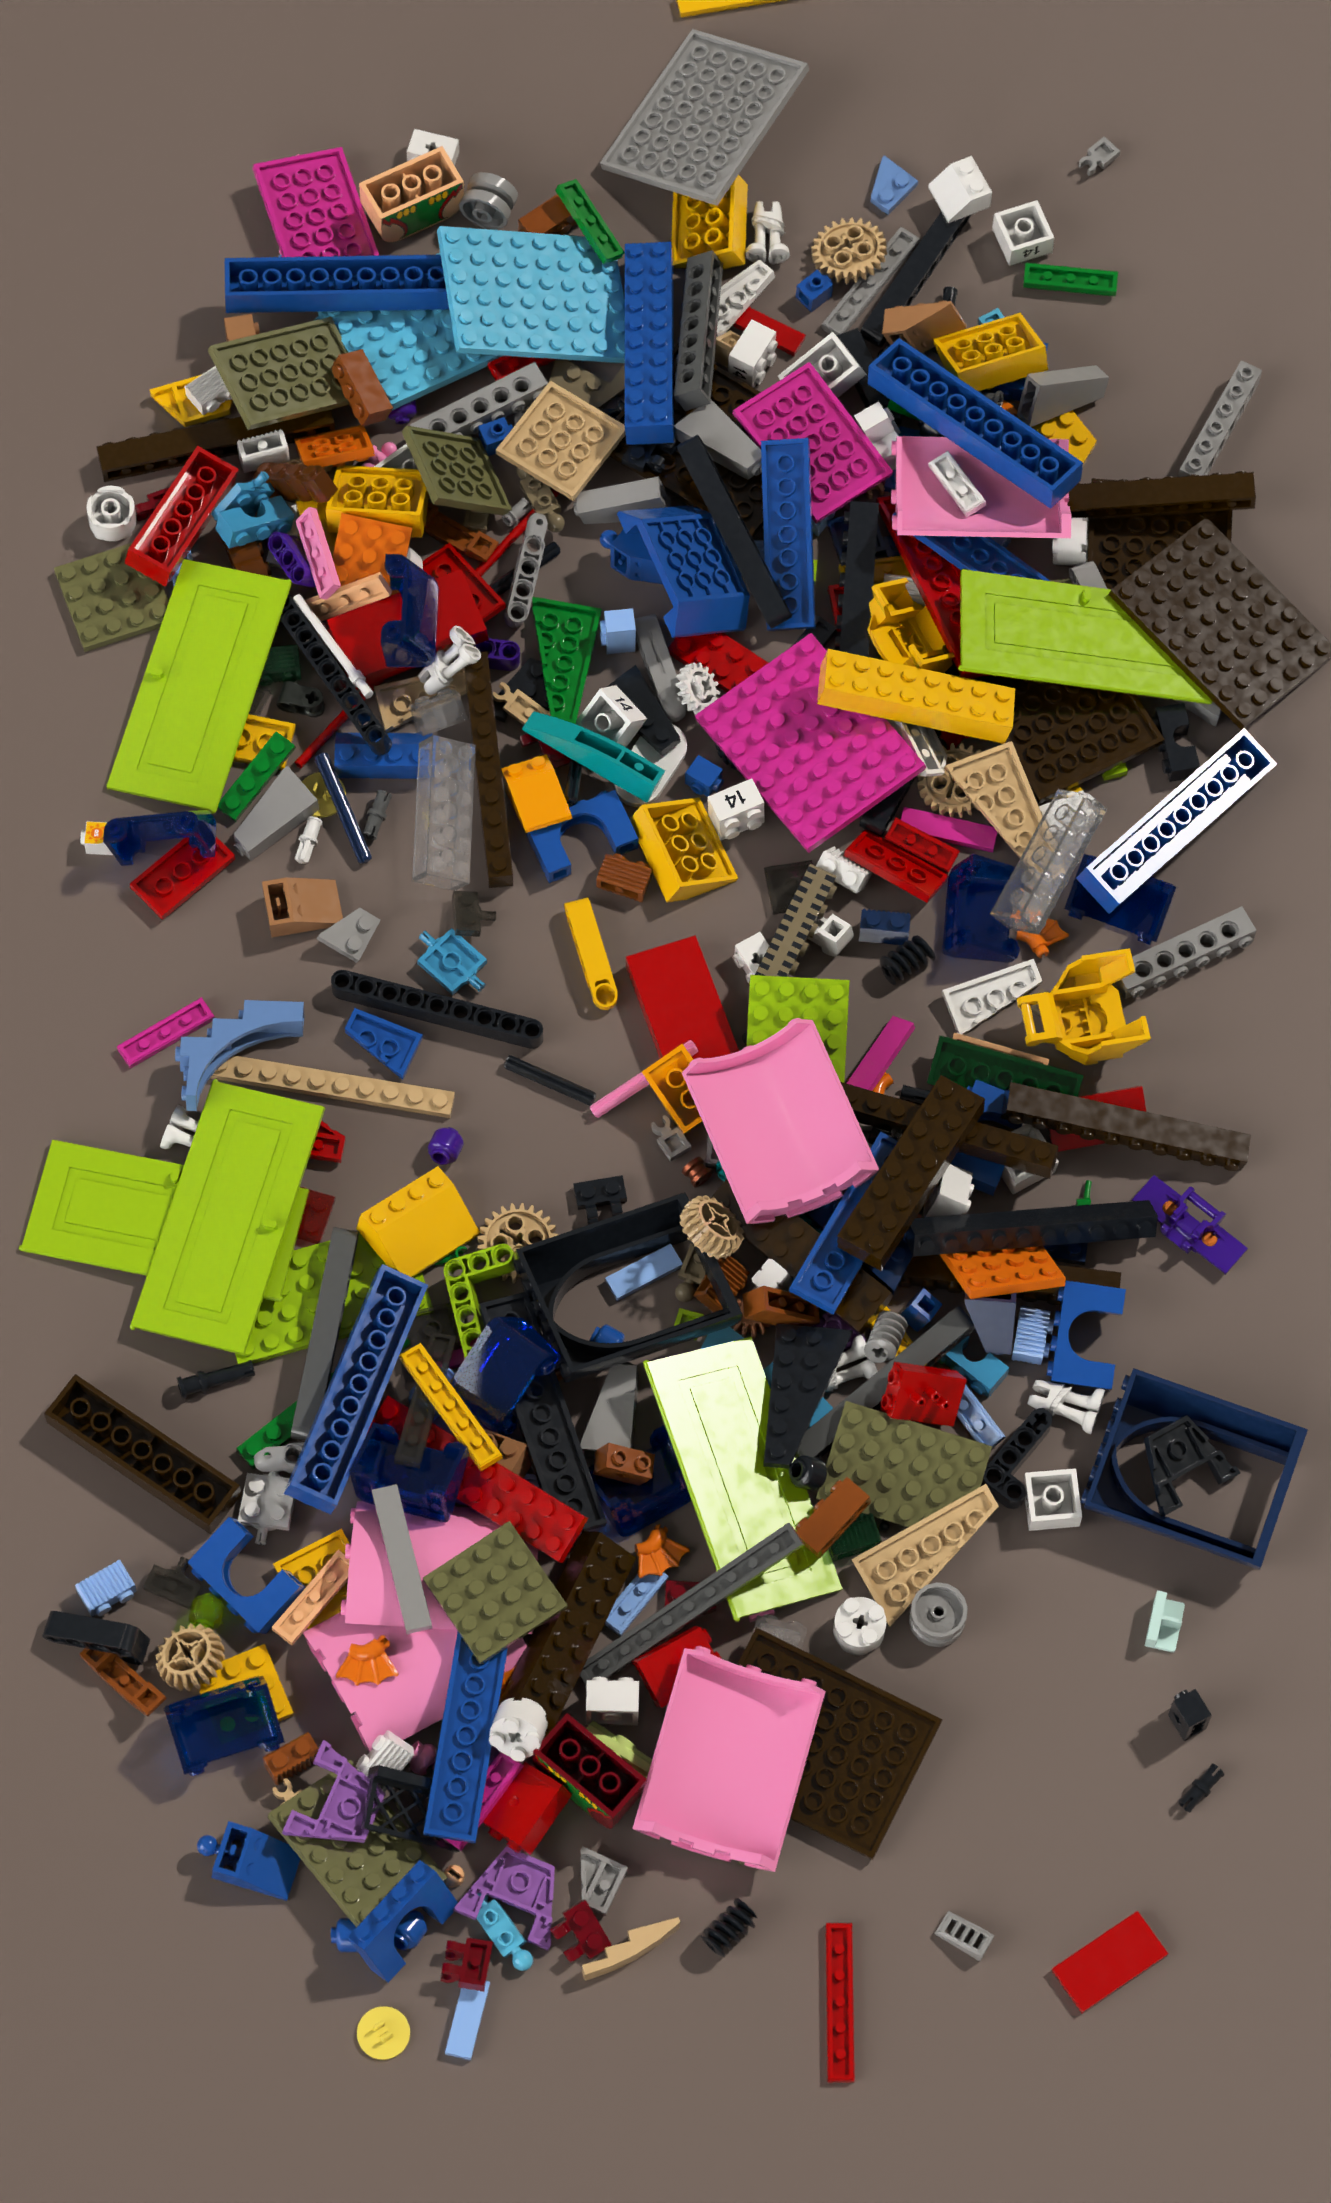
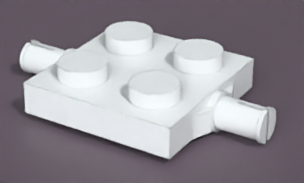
M279 1471L263 1475L247 1473L238 1521L242 1525L253 1526L258 1529L255 1541L258 1545L260 1543L266 1545L268 1531L275 1529L289 1531L295 1499L283 1494L290 1478L281 1477Z

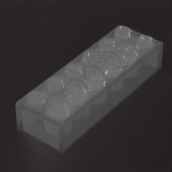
M432 735L419 743L413 882L453 891L470 883L476 749L474 744Z
M1058 789L990 915L1008 929L1039 935L1045 927L1052 910L1057 905V901L1067 886L1073 871L1079 864L1086 847L1090 844L1098 825L1102 822L1107 808L1088 793Z

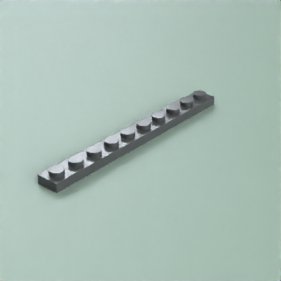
M788 1522L587 1659L580 1674L585 1684L587 1685V1680H592L594 1677L610 1678L632 1663V1660L645 1654L804 1546L791 1523Z

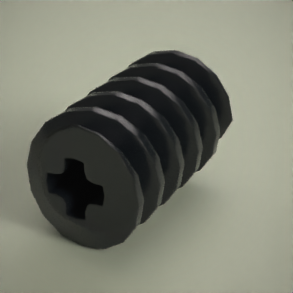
M915 935L911 941L904 942V947L898 946L896 952L890 951L888 957L882 956L880 958V966L886 979L892 985H896L894 977L902 981L904 980L902 972L910 976L912 975L911 966L918 971L920 970L919 961L926 966L928 964L927 956L933 961L936 957L930 945L920 936Z
M739 1898L734 1900L735 1907H727V1914L721 1913L719 1915L720 1922L714 1920L711 1923L713 1929L706 1928L704 1930L705 1936L701 1935L702 1940L707 1946L723 1958L726 1956L723 1951L724 1947L729 1950L733 1949L730 1943L731 1940L740 1942L739 1932L746 1936L748 1935L745 1928L746 1925L755 1928L752 1919H757L756 1914Z

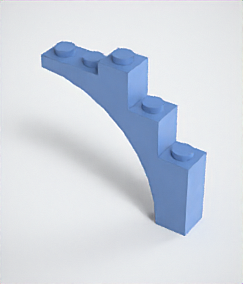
M244 1000V1010H239L238 1019L213 1018L212 1028L207 1029V1037H181L180 1047L176 1046L175 1061H180V1072H183V1081H187V1085L182 1086L181 1099L186 1101L187 1111H197L199 1098L207 1081L217 1068L230 1057L264 1041L285 1037H303L304 1002Z

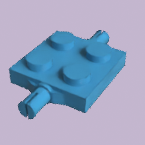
M261 471L256 479L251 482L236 483L212 511L211 515L214 520L217 521L219 512L236 507H241L245 514L254 517L259 509L260 501L269 499L275 491L271 483H265L269 479V475Z
M451 928L444 936L436 940L427 931H423V934H420L419 939L428 946V949L417 960V964L451 995H454L462 986L468 983L477 989L478 992L484 989L486 984L476 975L487 964V959L454 929Z

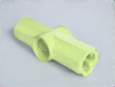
M595 1721L588 1725L586 1729L647 1779L652 1762L650 1757L637 1750L636 1746L624 1736L614 1735Z

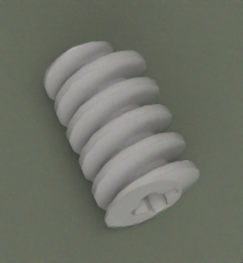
M892 1311L879 1312L864 1347V1353L870 1361L883 1363L895 1358L908 1327L904 1317Z

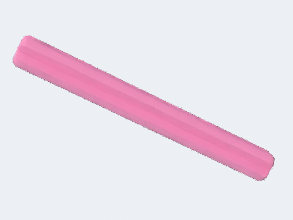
M689 1040L683 1044L691 1056L698 1052L693 1041ZM640 1072L592 1104L590 1109L594 1116L599 1118L648 1086L649 1083L642 1072Z

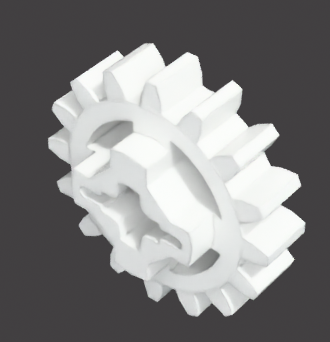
M695 662L681 668V673L676 676L680 681L676 683V686L680 688V692L677 695L683 697L682 705L687 704V711L693 710L694 715L718 699L716 695L720 694V691L716 690L718 682L713 681L714 673L709 674L708 666L703 667L702 663L696 664Z

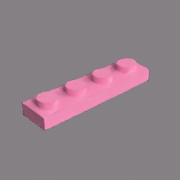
M308 507L295 521L319 598L327 600L341 587L317 509Z

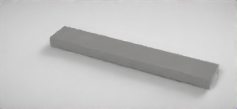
M900 227L887 243V255H885V262L881 263V269L874 268V276L867 273V280L859 277L858 282L850 288L821 324V329L829 334L834 332L835 335L847 332L919 244L920 238Z
M397 1484L373 1489L372 1496L406 1634L432 1629Z

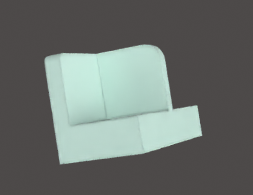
M1157 1590L1144 1646L1173 1653L1176 1650L1185 1604L1166 1599L1167 1592Z

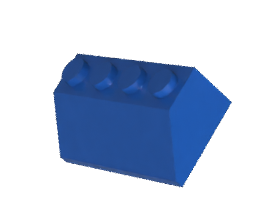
M336 732L334 756L336 774L338 778L432 779L433 733H387L392 741V747L388 753L376 755L360 733Z

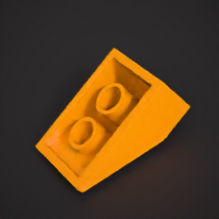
M547 754L501 768L505 792L526 833L572 819L562 788Z
M681 1044L643 1070L642 1074L670 1117L684 1134L702 1122V1119L682 1075V1072L694 1059L685 1046Z

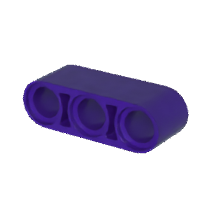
M273 532L268 540L269 550L289 579H291V582L315 588L316 585L307 556L299 538L282 532Z
M489 638V640L474 645L480 652H490L488 655L489 669L513 671L520 665V647L513 641ZM512 654L514 657L507 658L505 655Z

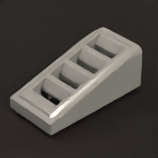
M950 1911L947 1912L935 1932V1935L978 1961H981L995 1936ZM953 1921L956 1924L950 1934H948L945 1930L950 1922ZM961 1926L965 1929L958 1939L954 1936ZM971 1932L974 1935L969 1943L963 1942L968 1933ZM978 1937L983 1939L978 1948L973 1947Z

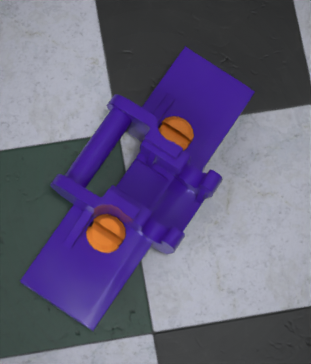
M1153 1175L1132 1201L1149 1200L1158 1215L1157 1221L1161 1223L1160 1232L1187 1254L1191 1250L1199 1253L1226 1275L1248 1249L1219 1226L1226 1213L1223 1211L1219 1212L1196 1194L1192 1186L1181 1196ZM1187 1200L1210 1216L1213 1221L1203 1220L1200 1223L1187 1212Z

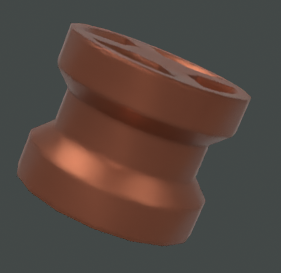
M699 1156L685 1165L682 1169V1174L685 1177H689L692 1186L697 1188L710 1179L713 1171L704 1165V1160Z

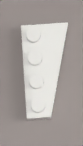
M761 260L756 261L721 286L717 337L727 332L775 278L774 271Z
M1034 959L944 989L941 993L957 1033L964 1035L1017 1000V998L1040 985L1042 978Z

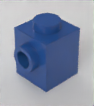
M816 270L796 286V298L810 312H813L832 297L833 283L827 275H823Z
M505 417L478 426V438L481 439L488 456L496 454L498 446L513 429L512 424L508 425Z
M698 755L685 772V784L690 786L699 795L711 796L714 791L718 792L723 785V769Z
M923 1288L908 1302L900 1315L905 1318L909 1326L918 1332L931 1321L943 1304Z

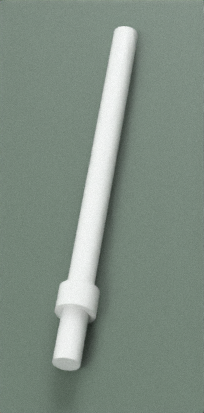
M300 594L295 595L293 601L349 675L348 679L353 686L358 687L366 699L372 697L373 691L365 682L366 678L362 672L356 670Z

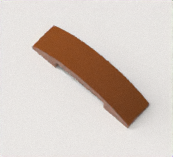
M428 502L424 532L444 545L450 543L463 555L487 562L499 545V542L481 531H478L476 534L438 512V507Z
M86 1648L79 1653L80 1657L109 1686L144 1715L149 1716L167 1699L149 1681L146 1682L116 1654Z

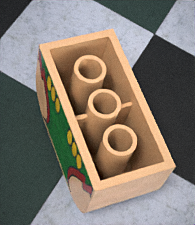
M443 146L359 183L360 202L381 238L386 242H396L453 216L459 210L460 201L464 196V181Z

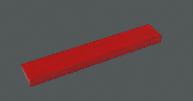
M826 1923L827 2082L855 2081L852 1923Z

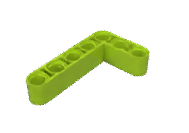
M507 1244L495 1245L451 1259L445 1264L443 1269L466 1365L470 1372L479 1380H486L494 1373V1363L484 1323L478 1308L479 1303L474 1284L511 1273L515 1270L513 1260H516L517 1256ZM510 1254L506 1262H500L504 1255ZM486 1262L483 1269H476L479 1263ZM462 1269L460 1276L453 1277L456 1270ZM468 1292L464 1300H458L462 1293ZM474 1315L470 1323H464L467 1316ZM479 1338V1343L476 1346L470 1347L471 1341ZM481 1361H485L484 1367L476 1370V1365Z

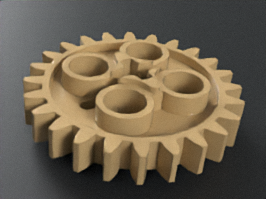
M853 217L850 218L848 223L842 218L841 224L838 225L833 221L832 228L824 226L825 233L818 232L819 239H814V246L811 247L813 263H815L816 270L820 269V273L823 275L827 274L830 279L835 277L836 283H839L841 279H845L846 284H848L850 279L857 283L858 277L867 280L866 274L869 273L874 276V268L881 269V263L885 262V255H887L886 239H884L883 232H879L878 226L872 227L870 221L864 225L862 218L857 223L854 222Z
M951 743L950 750L942 746L947 755L946 765L982 752L979 749L974 753L973 745L969 746L966 750L963 743L960 744L959 749H955L953 743ZM946 770L943 775L923 777L918 775L919 782H917L920 790V797L925 798L926 806L931 804L932 812L939 809L940 815H944L947 811L952 818L954 813L958 812L959 817L962 818L964 811H967L970 816L972 815V808L980 811L967 795L964 797L958 796L964 791ZM938 785H946L943 789H936Z
M511 1203L509 1211L501 1206L500 1215L493 1211V1220L485 1218L487 1227H480V1233L483 1235L477 1237L478 1243L481 1244L477 1247L479 1251L503 1242L509 1245L516 1253V1249L532 1244L530 1239L533 1237L545 1240L558 1234L554 1233L556 1226L549 1225L551 1222L549 1216L542 1219L543 1210L535 1214L533 1205L528 1210H525L524 1203H521L519 1209H515L514 1204ZM514 1223H518L522 1226L518 1230H512L509 1228V1226ZM510 1254L504 1255L500 1262H506ZM516 1270L511 1273L502 1275V1281L511 1276L512 1283H515L520 1274L518 1275Z

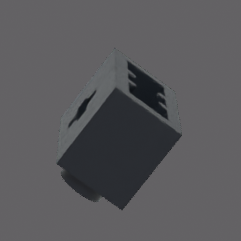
M1186 1689L1175 1695V1700L1171 1704L1168 1716L1183 1741L1206 1730L1212 1715L1196 1689L1190 1692Z

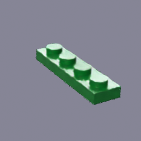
M574 179L558 185L555 189L556 193L603 265L622 258L625 252L578 180Z
M1025 263L1023 288L1116 297L1118 272Z
M275 732L222 797L217 809L237 822L296 749L295 745L278 732Z

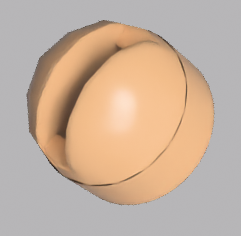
M450 1865L444 1871V1874L447 1876L445 1883L448 1886L458 1887L463 1883L465 1876L460 1866ZM452 1870L453 1872L458 1874L460 1878L457 1879L452 1874H450L449 1871Z

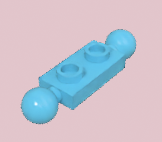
M485 1895L476 1919L504 1958L512 1954L513 1966L519 1971L528 1970L533 1964V1956L529 1951L520 1948L526 1943V1940L498 1900L494 1898L491 1902H488V1896Z

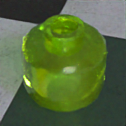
M211 1593L195 1597L191 1603L188 1616L189 1623H192L195 1627L201 1624L205 1628H211L213 1631L218 1629L221 1625L225 1609L223 1602Z

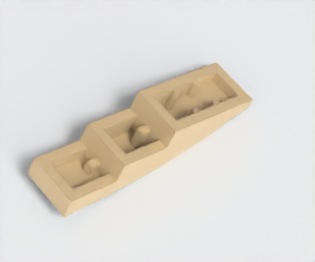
M679 1917L629 1930L628 1942L606 1947L605 1959L582 1965L584 1980L610 1973L653 1950L680 1928Z

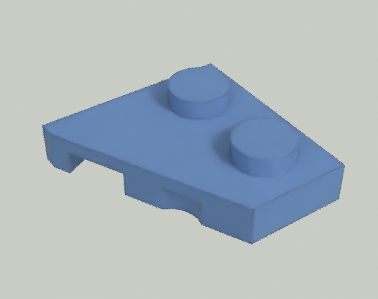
M883 156L870 202L889 215L918 186V180L889 158Z

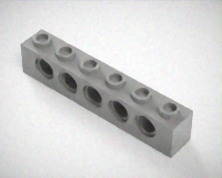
M1242 360L1240 361L1180 467L1178 477H1187L1192 474L1199 476L1209 474L1259 385L1261 369Z
M533 362L410 424V426L435 431L441 430L464 436L477 434L479 425L524 410L527 405L535 401L548 383L536 363ZM520 389H527L525 392H518ZM500 399H505V400H506V401L503 402V403L497 402V401L500 400ZM478 410H486L484 413H477ZM458 420H464V421H465L464 423H461V424L455 423V422H457Z
M1243 906L1132 956L1135 973L1115 983L1124 999L1131 996L1133 998L1139 997L1146 989L1153 986L1158 988L1172 977H1182L1196 966L1197 968L1204 967L1211 959L1216 957L1223 958L1229 955L1235 948L1249 946L1254 940L1256 928ZM1222 933H1231L1233 937H1225ZM1208 942L1212 947H1204L1201 943ZM1186 952L1190 957H1182L1179 953ZM1165 962L1169 966L1161 967L1158 963ZM1144 972L1147 974V976L1140 977L1136 973Z

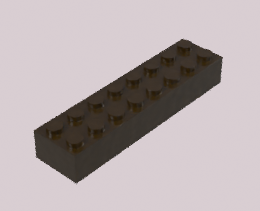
M942 1075L939 1077L838 1233V1248L882 1271L983 1114L985 1098Z
M726 1179L712 1197L716 1198L717 1202L722 1201L726 1208H730L732 1214H736L735 1218L741 1222L740 1227L744 1230L742 1234L744 1239L766 1258L777 1262L794 1280L818 1240L820 1233L798 1215L788 1218L784 1214L775 1216V1221L746 1224L728 1179ZM860 1268L834 1314L858 1334L862 1335L878 1317L879 1312L883 1311L894 1297L888 1289Z
M76 1374L44 1413L47 1424L210 1535H212L242 1495L239 1484Z
M583 1531L555 1586L568 1605V1608L534 1629L498 1705L499 1708L500 1704L509 1698H514L513 1701H521L522 1698H527L538 1703L546 1713L545 1718L548 1721L543 1739L555 1727L636 1560L635 1556L601 1532Z

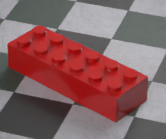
M197 446L129 547L124 563L166 587L213 517L211 515L212 511L234 485L239 469Z

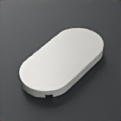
M673 725L680 736L681 742L663 756L641 736L639 737L631 751L664 769L665 773L648 803L615 785V790L623 803L632 807H640L641 805L652 804L661 795L687 753L686 736L677 726Z

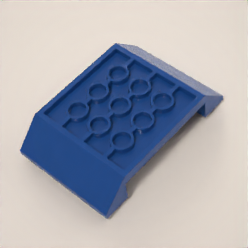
M688 505L626 510L617 513L625 534H641L670 598L673 608L663 618L672 638L735 632L746 629L750 595L730 550L710 512Z

